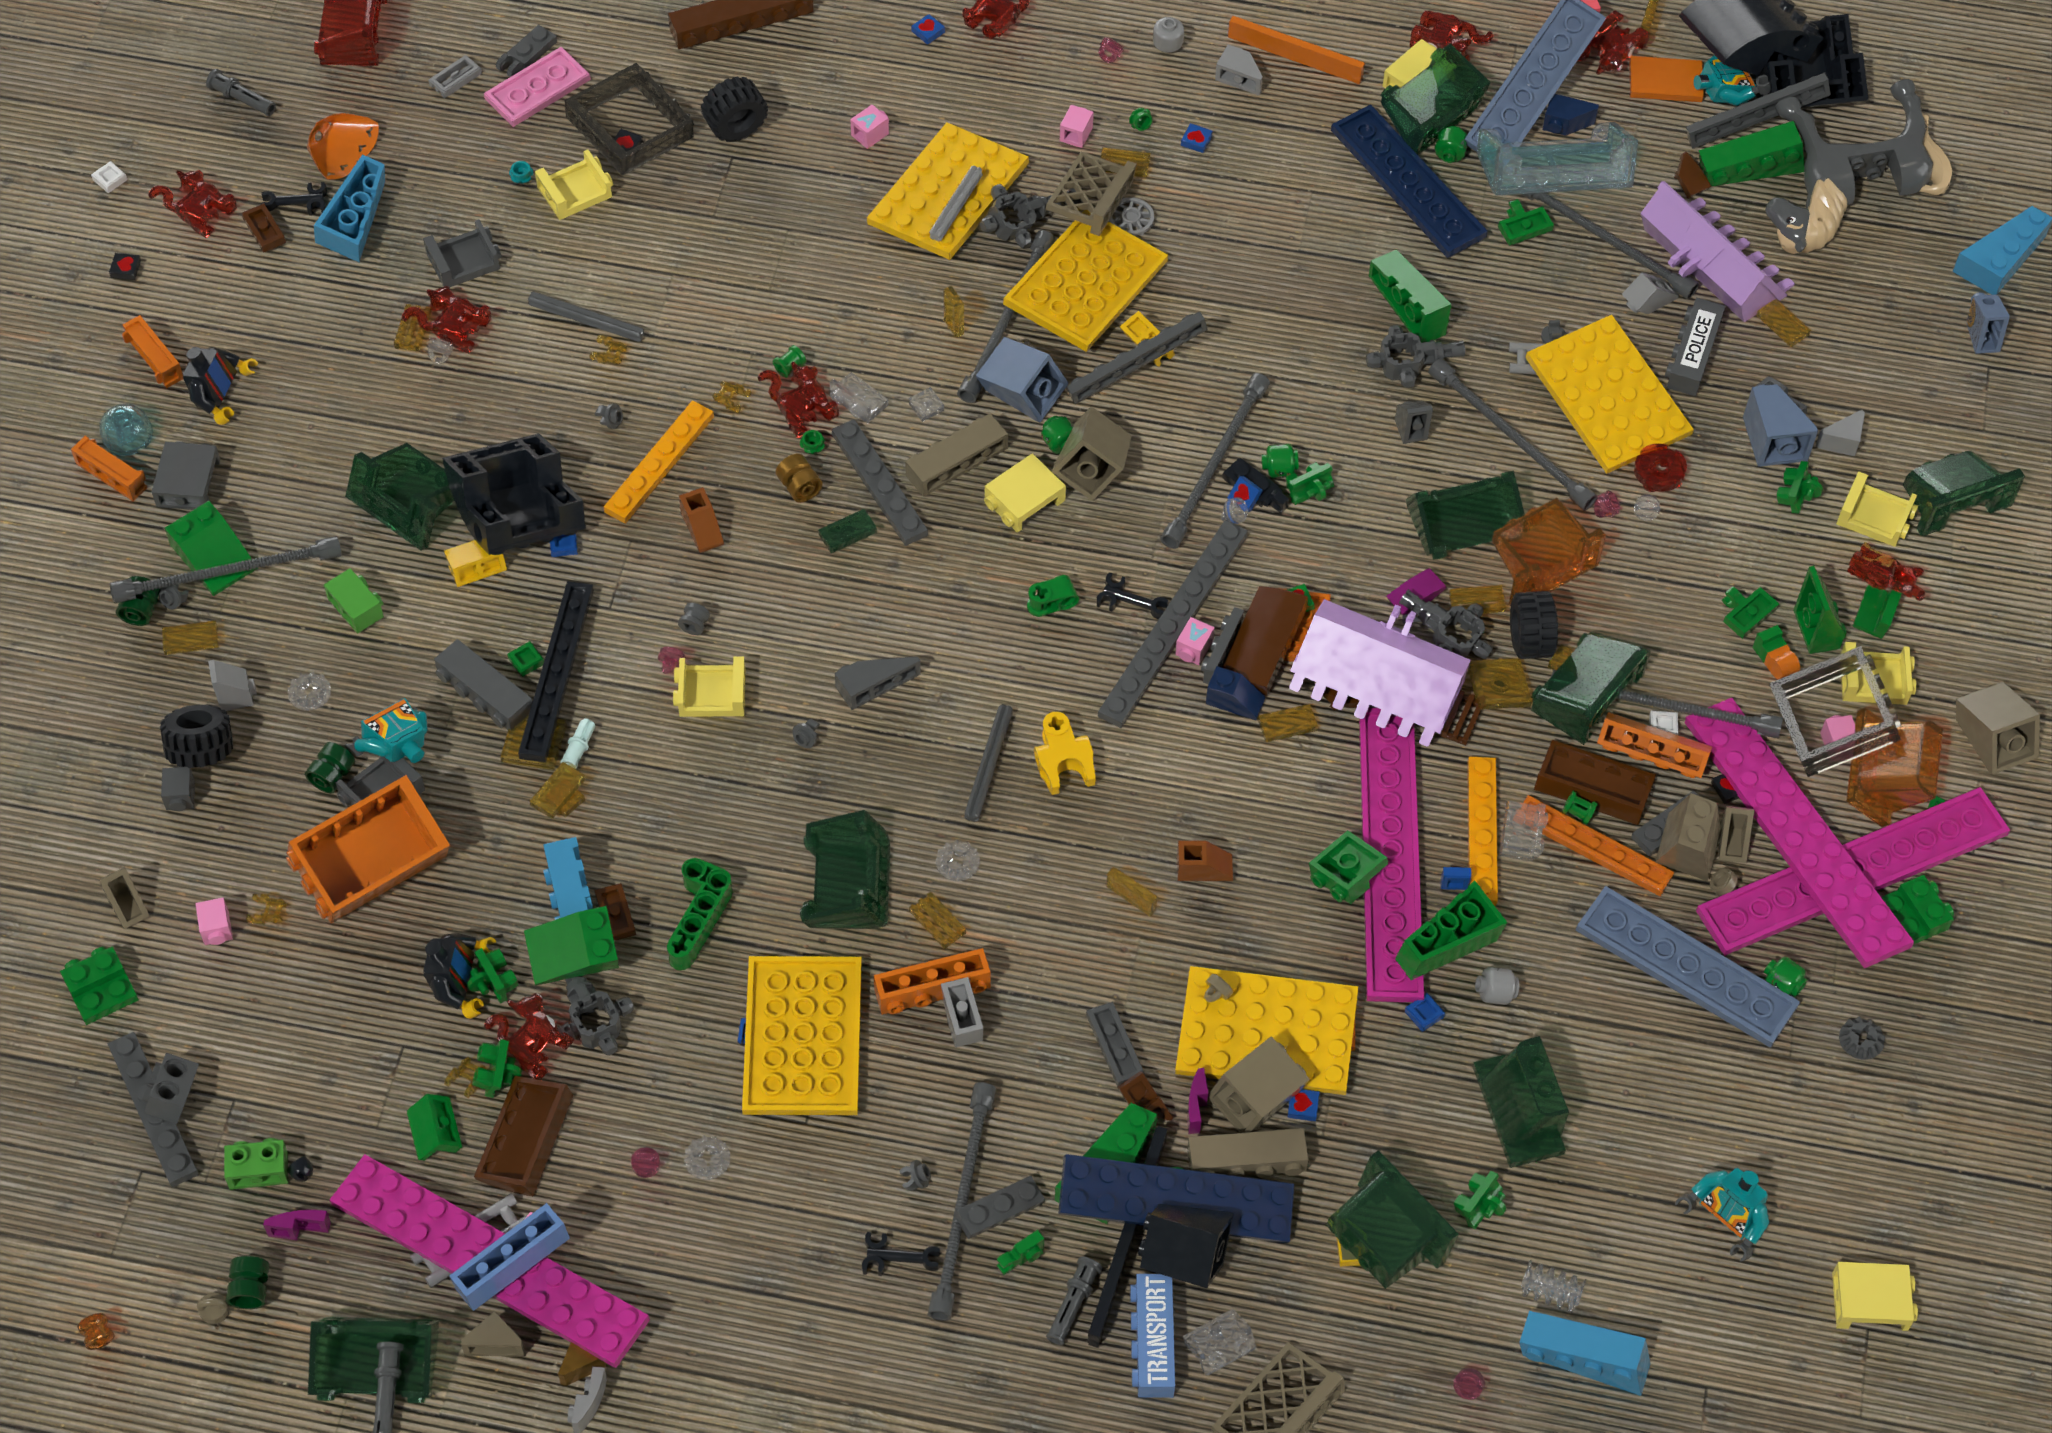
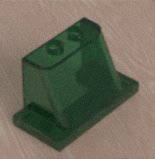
M408 443L373 458H370L363 452L354 455L345 497L420 551L428 548L434 520L454 502L445 469Z
M1965 451L1956 455H1947L1935 462H1926L1920 467L1915 468L1906 476L1903 487L1910 497L1912 493L1917 495L1914 504L1918 505V510L1922 515L1917 530L1922 537L1943 530L1950 514L1982 503H1985L1989 513L2011 507L2025 475L2020 468L2002 474L1973 451Z
M1541 1037L1523 1040L1509 1054L1474 1062L1473 1070L1509 1167L1513 1168L1564 1155L1566 1149L1561 1136L1569 1110Z
M1379 1150L1369 1157L1358 1183L1360 1189L1329 1217L1326 1226L1338 1238L1342 1247L1349 1250L1358 1259L1361 1267L1369 1271L1386 1289L1426 1259L1436 1269L1445 1264L1459 1233Z

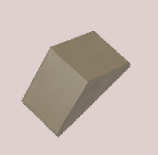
M1726 806L1720 822L1719 860L1747 863L1754 809Z
M125 867L99 879L105 896L124 929L150 917Z
M495 1311L463 1337L461 1341L465 1356L525 1357L522 1340Z

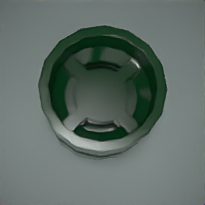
M141 576L130 577L132 582L139 581L143 583V581H150V579ZM160 589L147 590L142 592V594H137L136 599L119 602L116 615L122 621L131 625L145 626L149 624L154 610L153 606L157 602Z
M326 742L317 755L318 760H313L306 770L305 777L317 789L332 794L337 790L336 782L342 776H346L355 764V758L341 745Z
M254 1256L233 1258L229 1269V1278L233 1281L227 1286L226 1303L238 1309H258L263 1307L267 1292L264 1283L268 1281L269 1262Z

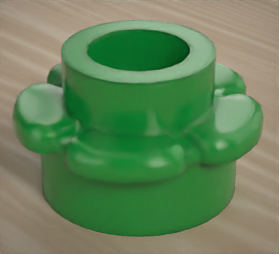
M1143 107L1134 110L1129 118L1131 127L1139 131L1148 129L1152 124L1151 112Z
M808 430L800 440V447L804 448V451L808 454L821 452L825 447V439L819 431Z

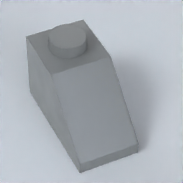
M1228 44L1216 64L1215 80L1259 96L1261 94L1263 76L1251 53Z
M1641 272L1622 293L1627 299L1626 305L1633 312L1650 314L1679 297L1664 279Z
M216 660L208 661L212 686L221 710L228 711L254 705L252 695L257 694L254 678H248L246 669Z
M966 977L942 983L943 1001L955 1048L983 1041V1025L969 978Z

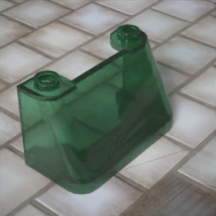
M1451 43L1443 49L1441 47L1436 49L1430 57L1432 61L1429 67L1400 88L1398 85L1393 87L1389 85L1380 95L1382 97L1380 103L1404 142L1417 155L1434 144L1440 131L1444 128L1457 126L1470 116L1481 104L1491 83Z
M1514 470L1501 473L1497 477H1489L1482 481L1447 489L1432 490L1429 493L1427 490L1417 492L1405 499L1408 512L1426 556H1432L1433 560L1448 557L1447 552L1502 539H1506L1507 543L1521 540V535L1529 531Z
M1594 631L1589 634L1584 633L1577 643L1578 647L1545 685H1539L1534 690L1531 696L1534 700L1531 711L1585 745L1592 736V733H1590L1591 726L1593 727L1596 723L1599 724L1603 713L1628 684L1632 685L1634 682L1637 684L1644 676L1651 651L1642 645Z
M866 810L806 823V835L803 839L804 846L816 857L814 901L809 900L803 903L800 909L802 922L809 928L877 929L885 927L888 921L890 840L887 831Z
M321 1317L311 1321L308 1395H317L316 1400L333 1401L335 1400V1395L342 1393L377 1394L378 1379L374 1374L375 1369L378 1368L379 1361L377 1343L396 1342L403 1344L404 1350L400 1352L399 1369L402 1370V1374L396 1382L395 1395L407 1397L408 1403H425V1398H430L432 1395L439 1320Z

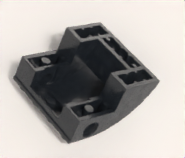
M1695 0L1679 15L1682 21L1722 64L1757 76L1760 75L1774 51L1808 62L1820 41L1823 40V37L1817 32L1819 28L1815 24L1806 20L1807 16L1803 12L1794 8L1796 5L1791 0Z
M1849 14L1825 16L1820 21H1809L1819 28L1817 32L1823 37V40L1820 41L1808 62L1774 51L1759 75L1768 76L1771 90L1768 94H1771L1787 86L1825 73L1829 81L1830 96L1801 106V108L1867 102L1869 100L1863 53H1853Z
M539 433L443 458L446 477L461 518L476 542L489 555H500L508 549L526 548L534 542H548L553 540V537L574 535L579 530L586 529L583 499L563 482L560 452Z

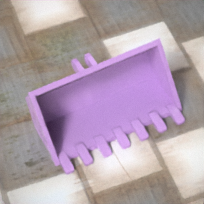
M1665 181L1659 184L1658 190L1641 212L1644 230L1672 255L1668 261L1672 268L1679 264L1683 265L1679 270V274L1685 278L1690 274L1695 276L1743 322H1746L1770 305L1787 296L1785 292L1794 286V282L1786 278L1776 284L1771 278L1779 273V268L1775 265H1770L1761 270L1756 265L1764 260L1765 257L1760 251H1756L1748 256L1743 254L1741 251L1747 248L1750 242L1746 238H1741L1731 243L1727 237L1735 232V228L1728 224L1717 230L1712 224L1718 221L1721 216L1716 211L1702 216L1698 212V210L1706 205L1702 198H1697L1688 203Z
M1324 599L1313 617L1301 649L1290 669L1295 674L1289 688L1295 692L1300 691L1304 679L1308 678L1316 682L1311 694L1312 699L1320 701L1326 687L1338 691L1332 705L1334 708L1342 710L1348 696L1360 700L1354 713L1355 717L1364 719L1369 706L1372 705L1381 709L1376 721L1377 726L1385 728L1391 714L1403 718L1397 732L1398 735L1407 737L1413 723L1425 727L1419 743L1426 747L1429 746L1434 733L1440 734L1465 682V675L1471 660L1419 639L1409 633L1417 614L1413 611L1407 615L1403 630L1394 627L1395 621L1401 612V606L1395 604L1388 622L1384 623Z

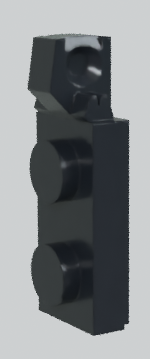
M1239 457L1223 472L1222 478L1233 487L1238 478L1244 476L1261 488L1263 492L1256 502L1260 507L1263 505L1268 507L1270 505L1279 513L1288 508L1289 498L1283 494V490Z

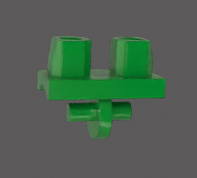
M1801 461L1798 468L1786 467L1783 477L1784 484L1792 485V487H1779L1776 494L1778 504L1790 505L1792 513L1799 514L1804 500L1811 501L1812 498L1820 497L1823 492V486L1818 482L1819 479L1815 476L1812 477L1808 473L1809 462Z
M1315 462L1309 465L1306 473L1301 476L1296 473L1286 476V485L1290 491L1291 502L1297 505L1313 496L1318 501L1324 500L1326 498L1325 491L1334 487L1331 475L1332 466L1329 463L1321 466Z
M482 948L475 951L478 959L477 964L482 972L479 973L477 968L470 971L472 977L467 982V986L473 992L480 991L482 995H486L490 991L487 986L490 985L500 1004L507 1001L506 993L519 985L511 969L497 975L496 970L507 965L501 950L496 949L486 954Z
M501 1039L497 1045L482 1043L478 1049L477 1060L489 1063L490 1068L488 1070L478 1067L475 1070L472 1085L485 1089L486 1097H494L495 1091L501 1088L502 1079L503 1085L509 1087L515 1076L521 1077L522 1069L515 1065L516 1059L508 1057L506 1062L509 1045L507 1040Z
M1490 1171L1487 1176L1474 1173L1468 1184L1470 1191L1474 1192V1195L1470 1198L1464 1194H1459L1454 1201L1456 1212L1465 1217L1467 1225L1473 1229L1477 1228L1484 1216L1490 1219L1493 1214L1502 1216L1506 1211V1206L1502 1202L1505 1194L1502 1192L1503 1188L1497 1181L1499 1178L1498 1173Z

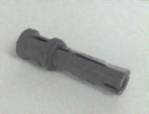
M213 69L209 73L206 87L210 90L216 89L223 93V96L227 99L235 98L264 113L266 116H271L276 109L275 102L240 85L238 79L223 75L219 69Z
M1079 1257L1076 1272L1073 1278L1068 1279V1292L1058 1310L1049 1333L1046 1335L1047 1339L1056 1345L1062 1346L1084 1298L1091 1295L1093 1291L1091 1286L1097 1274H1100L1103 1270V1267L1091 1258Z
M396 1342L377 1343V1350H379L378 1368L374 1371L375 1377L378 1379L372 1433H392L396 1382L402 1374V1370L399 1369L400 1352L404 1350V1345Z

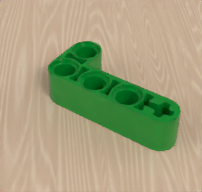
M690 858L682 865L684 887L696 895L667 944L669 963L671 967L680 971L690 968L733 894L729 872L698 858ZM692 874H700L698 877H690ZM718 884H723V885H725V886H723V887H721V888H716V887H714V886H716V885H718ZM705 906H710V907H712V908L709 909V910H702V909H701V908H703V907H705ZM693 928L699 929L696 932H688Z

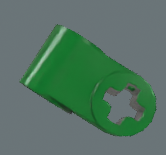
M1060 575L1054 579L1031 585L1028 591L1027 610L1033 616L1042 617L1076 606L1080 599L1068 575Z

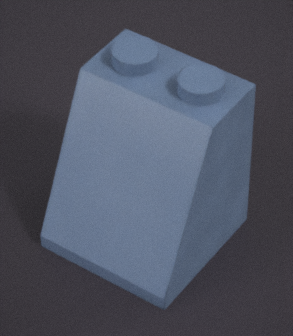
M1007 337L1001 340L976 375L987 392L1041 423L1069 384L1048 353Z
M1763 384L1752 387L1743 420L1758 467L1808 461L1818 433L1815 424L1777 384Z

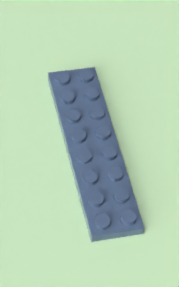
M1560 0L1466 136L1465 141L1468 147L1504 169L1600 29L1606 17L1581 0Z
M1607 886L1603 888L1576 927L1575 931L1770 1048L1800 1004V1001L1782 992L1780 989Z

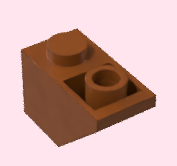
M702 487L679 495L681 515L699 553L724 545L712 504L704 488Z
M1178 841L1177 881H1233L1232 854L1208 841Z

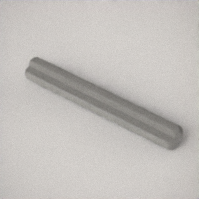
M971 166L929 231L932 240L941 241L983 176L980 167Z

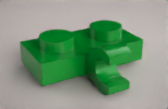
M1518 199L1508 203L1511 207L1507 209L1509 218L1499 221L1498 229L1509 246L1553 231L1554 227L1543 206L1525 212Z
M1732 586L1725 592L1727 596L1722 599V602L1727 607L1734 609L1725 616L1723 622L1743 639L1776 611L1779 603L1761 587L1745 598L1738 589Z

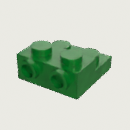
M1347 830L1309 862L1310 878L1316 887L1321 889L1325 886L1328 888L1336 901L1342 902L1345 900L1352 904L1370 888L1369 880L1388 865V860L1381 852Z
M1925 875L1900 884L1898 890L1881 897L1914 941L1913 945L1949 930L1954 920L1952 906L1948 902L1943 903L1938 896L1939 889L1937 884L1933 880L1928 881Z
M113 946L108 949L106 947L96 948L92 951L91 957L82 961L73 959L65 964V969L60 971L86 1025L139 1001Z

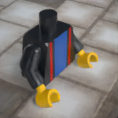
M193 347L189 349L186 354L189 363L183 373V379L189 390L191 402L208 414L213 413L217 424L224 425L230 422L228 418L234 416V411L230 407H223L222 409H219L237 373L235 367H239L242 375L249 376L255 372L251 371L248 365L255 367L258 365V362L252 358L242 361L239 359V356L215 347L207 349Z
M450 933L444 934L441 938H433L425 947L427 957L423 973L433 991L435 999L457 1010L462 1008L463 1015L468 1019L480 1015L481 1012L476 1009L484 1006L483 1001L479 998L469 1002L465 1001L468 987L467 982L470 978L475 955L473 949L477 951L482 948L485 954L491 952L487 948V944L496 943L493 937L477 941L473 936Z

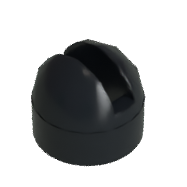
M303 1156L294 1161L287 1168V1171L296 1181L305 1182L308 1180V1177L312 1176L313 1166L308 1158Z

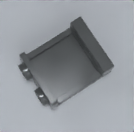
M480 219L475 220V230L436 243L433 235L423 238L426 254L443 288L446 286L452 287L500 269L498 260L502 258L500 249L497 244H492L491 232L488 226L483 227Z
M165 441L152 488L156 507L194 510L209 501L207 493L214 466L220 463L217 446L206 443L190 444L181 441Z
M380 757L345 784L341 779L336 782L338 789L336 795L344 806H352L407 775L418 794L425 791L422 776L404 758L396 762H390L385 757Z

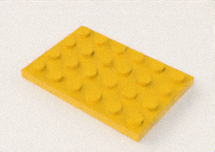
M946 122L867 216V224L951 260L982 219L988 214L989 209L995 202L991 195L992 187L1002 184L1008 190L1029 164V156ZM971 166L980 167L983 176L941 241L932 240L929 231Z
M1088 210L1082 212L1083 214L1091 215ZM1075 220L1003 299V305L1087 352L1168 261V254L1111 222H1108L1100 236L1090 233V225Z
M1612 314L1526 353V360L1606 474L1691 436L1694 431Z
M749 956L742 1098L743 1115H858L861 957Z
M1190 966L1175 1074L1195 1076L1198 1068H1204L1206 1078L1219 1080L1224 1073L1272 1036L1276 1042L1284 1046L1291 1059L1305 1070L1310 1080L1303 1089L1346 1095L1359 986ZM1211 974L1221 977L1233 989V994L1227 1000L1222 997L1214 1002H1207L1204 995L1209 988L1206 980Z

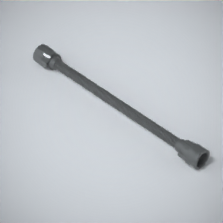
M1523 174L1517 181L1514 188L1516 192L1530 200H1541L1546 205H1549V207L1554 208L1557 212L1565 217L1567 216L1570 220L1595 234V236L1600 237V239L1608 242L1611 246L1613 245L1624 254L1626 253L1632 259L1665 278L1672 285L1674 291L1689 300L1697 291L1699 282L1687 276L1684 278L1680 274L1669 271L1624 241L1622 242L1611 233L1609 234V232L1586 219V217L1581 216L1578 212L1570 207L1568 208L1565 204L1545 193V190L1540 187V183L1527 174Z
M1045 230L1037 232L1030 246L1032 250L1031 257L1020 279L1054 244L1055 237L1053 234ZM1007 306L975 370L969 377L965 376L957 392L958 397L967 403H974L983 387L976 375L999 344L1013 316L1014 310Z
M1443 358L1437 359L1431 365L1428 373L1444 387L1446 385L1453 387L1550 475L1557 479L1559 483L1564 485L1570 493L1569 498L1583 511L1588 510L1594 505L1598 498L1596 493L1583 482L1578 484L1567 477L1544 454L1539 452L1537 448L1532 446L1528 440L1486 405L1475 393L1461 383L1455 375L1456 370Z
M1254 373L1250 377L1243 391L1245 395L1244 400L1178 517L1173 522L1168 523L1164 529L1160 540L1165 546L1176 549L1181 544L1188 530L1186 527L1187 520L1250 408L1259 398L1263 397L1270 385V381L1265 375Z
M334 536L315 540L316 544L310 545L308 549L302 548L301 550L298 549V551L292 550L291 552L288 551V553H278V555H268V557L239 561L238 563H231V565L229 563L228 565H221V567L215 566L214 568L211 567V569L205 568L204 570L187 572V574L181 573L180 575L177 574V576L161 577L160 579H153V581L147 580L146 582L143 581V583L139 581L132 582L131 578L109 583L113 602L119 603L136 599V595L142 594L144 591L154 590V588L160 589L161 587L164 588V586L170 587L171 585H178V583L184 584L185 582L188 583V581L194 582L195 580L198 581V579L222 576V574L228 575L229 573L232 574V572L262 568V566L281 564L282 562H289V560L295 561L299 560V558L305 559L309 558V556L312 558L319 557L320 561L341 557L340 543L338 537Z
M1553 669L1551 675L1550 691L1571 694V691H1585L1586 693L1592 692V694L1595 693L1596 695L1602 694V696L1605 695L1610 698L1612 696V698L1626 699V701L1629 700V702L1632 701L1633 703L1639 702V704L1653 705V707L1656 706L1657 708L1663 707V709L1667 708V710L1670 709L1671 711L1677 710V712H1687V714H1694L1695 716L1701 715V717L1704 716L1709 719L1711 717V719L1725 720V722L1728 721L1733 724L1749 725L1751 729L1758 730L1757 734L1779 739L1783 717L1762 713L1761 717L1754 716V718H1750V716L1736 715V713L1733 714L1732 712L1726 713V711L1722 712V710L1719 711L1718 709L1712 710V708L1709 709L1704 706L1702 708V706L1688 705V703L1685 704L1680 701L1678 703V701L1674 702L1671 699L1664 700V698H1657V696L1650 697L1647 694L1640 695V693L1623 691V689L1620 690L1619 688L1616 690V688L1613 689V687L1610 688L1609 686L1603 687V685L1599 686V684L1596 685L1595 683L1589 684V682H1582L1580 679L1574 678L1575 674Z
M978 1082L973 1087L970 1108L973 1109L974 1117L954 1214L956 1210L968 1204L984 1118L987 1116V1112L992 1110L995 1099L996 1087L989 1083ZM953 1215L940 1284L937 1286V1291L932 1292L927 1313L929 1317L941 1321L951 1319L955 1294L951 1293V1281L962 1233V1227L955 1215Z

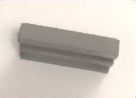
M465 55L428 81L429 85L432 88L435 87L436 92H441V96L445 99L481 75L482 70L481 67Z

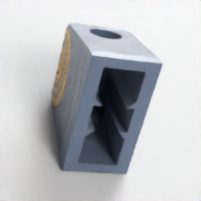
M1979 292L1971 297L1967 326L1975 354L2001 351L2010 316L2000 297L1996 294L1985 295Z

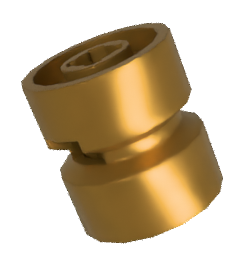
M797 453L786 457L776 468L777 477L787 487V491L798 503L814 498L823 486L822 480L811 469V465L802 454Z

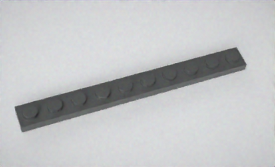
M1224 520L1099 709V718L1119 728L1123 727L1176 646L1177 639L1190 617H1195L1243 544L1248 530Z

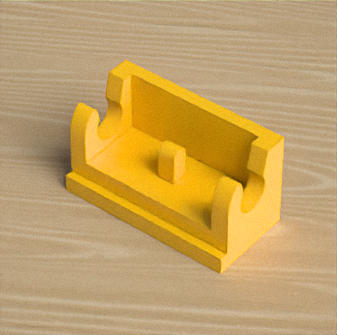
M1137 311L1119 326L1124 334L1136 345L1160 333L1140 311ZM1173 350L1164 354L1169 360L1175 356ZM1164 355L1153 360V363L1156 366H1161L1160 359Z
M476 540L444 550L445 557L449 563L448 567L457 587L507 570L503 554L489 555Z

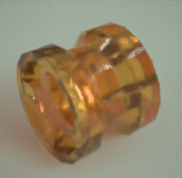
M104 1313L92 1314L81 1320L77 1326L80 1334L85 1336L84 1344L88 1350L100 1349L111 1343L115 1337L112 1329L107 1327L108 1319Z

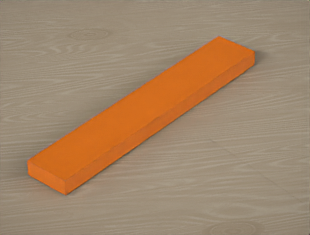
M1232 16L1229 21L1228 38L1359 85L1363 79L1365 63L1236 16Z
M1530 795L1526 797L1515 814L1514 819L1660 897L1674 875V871Z

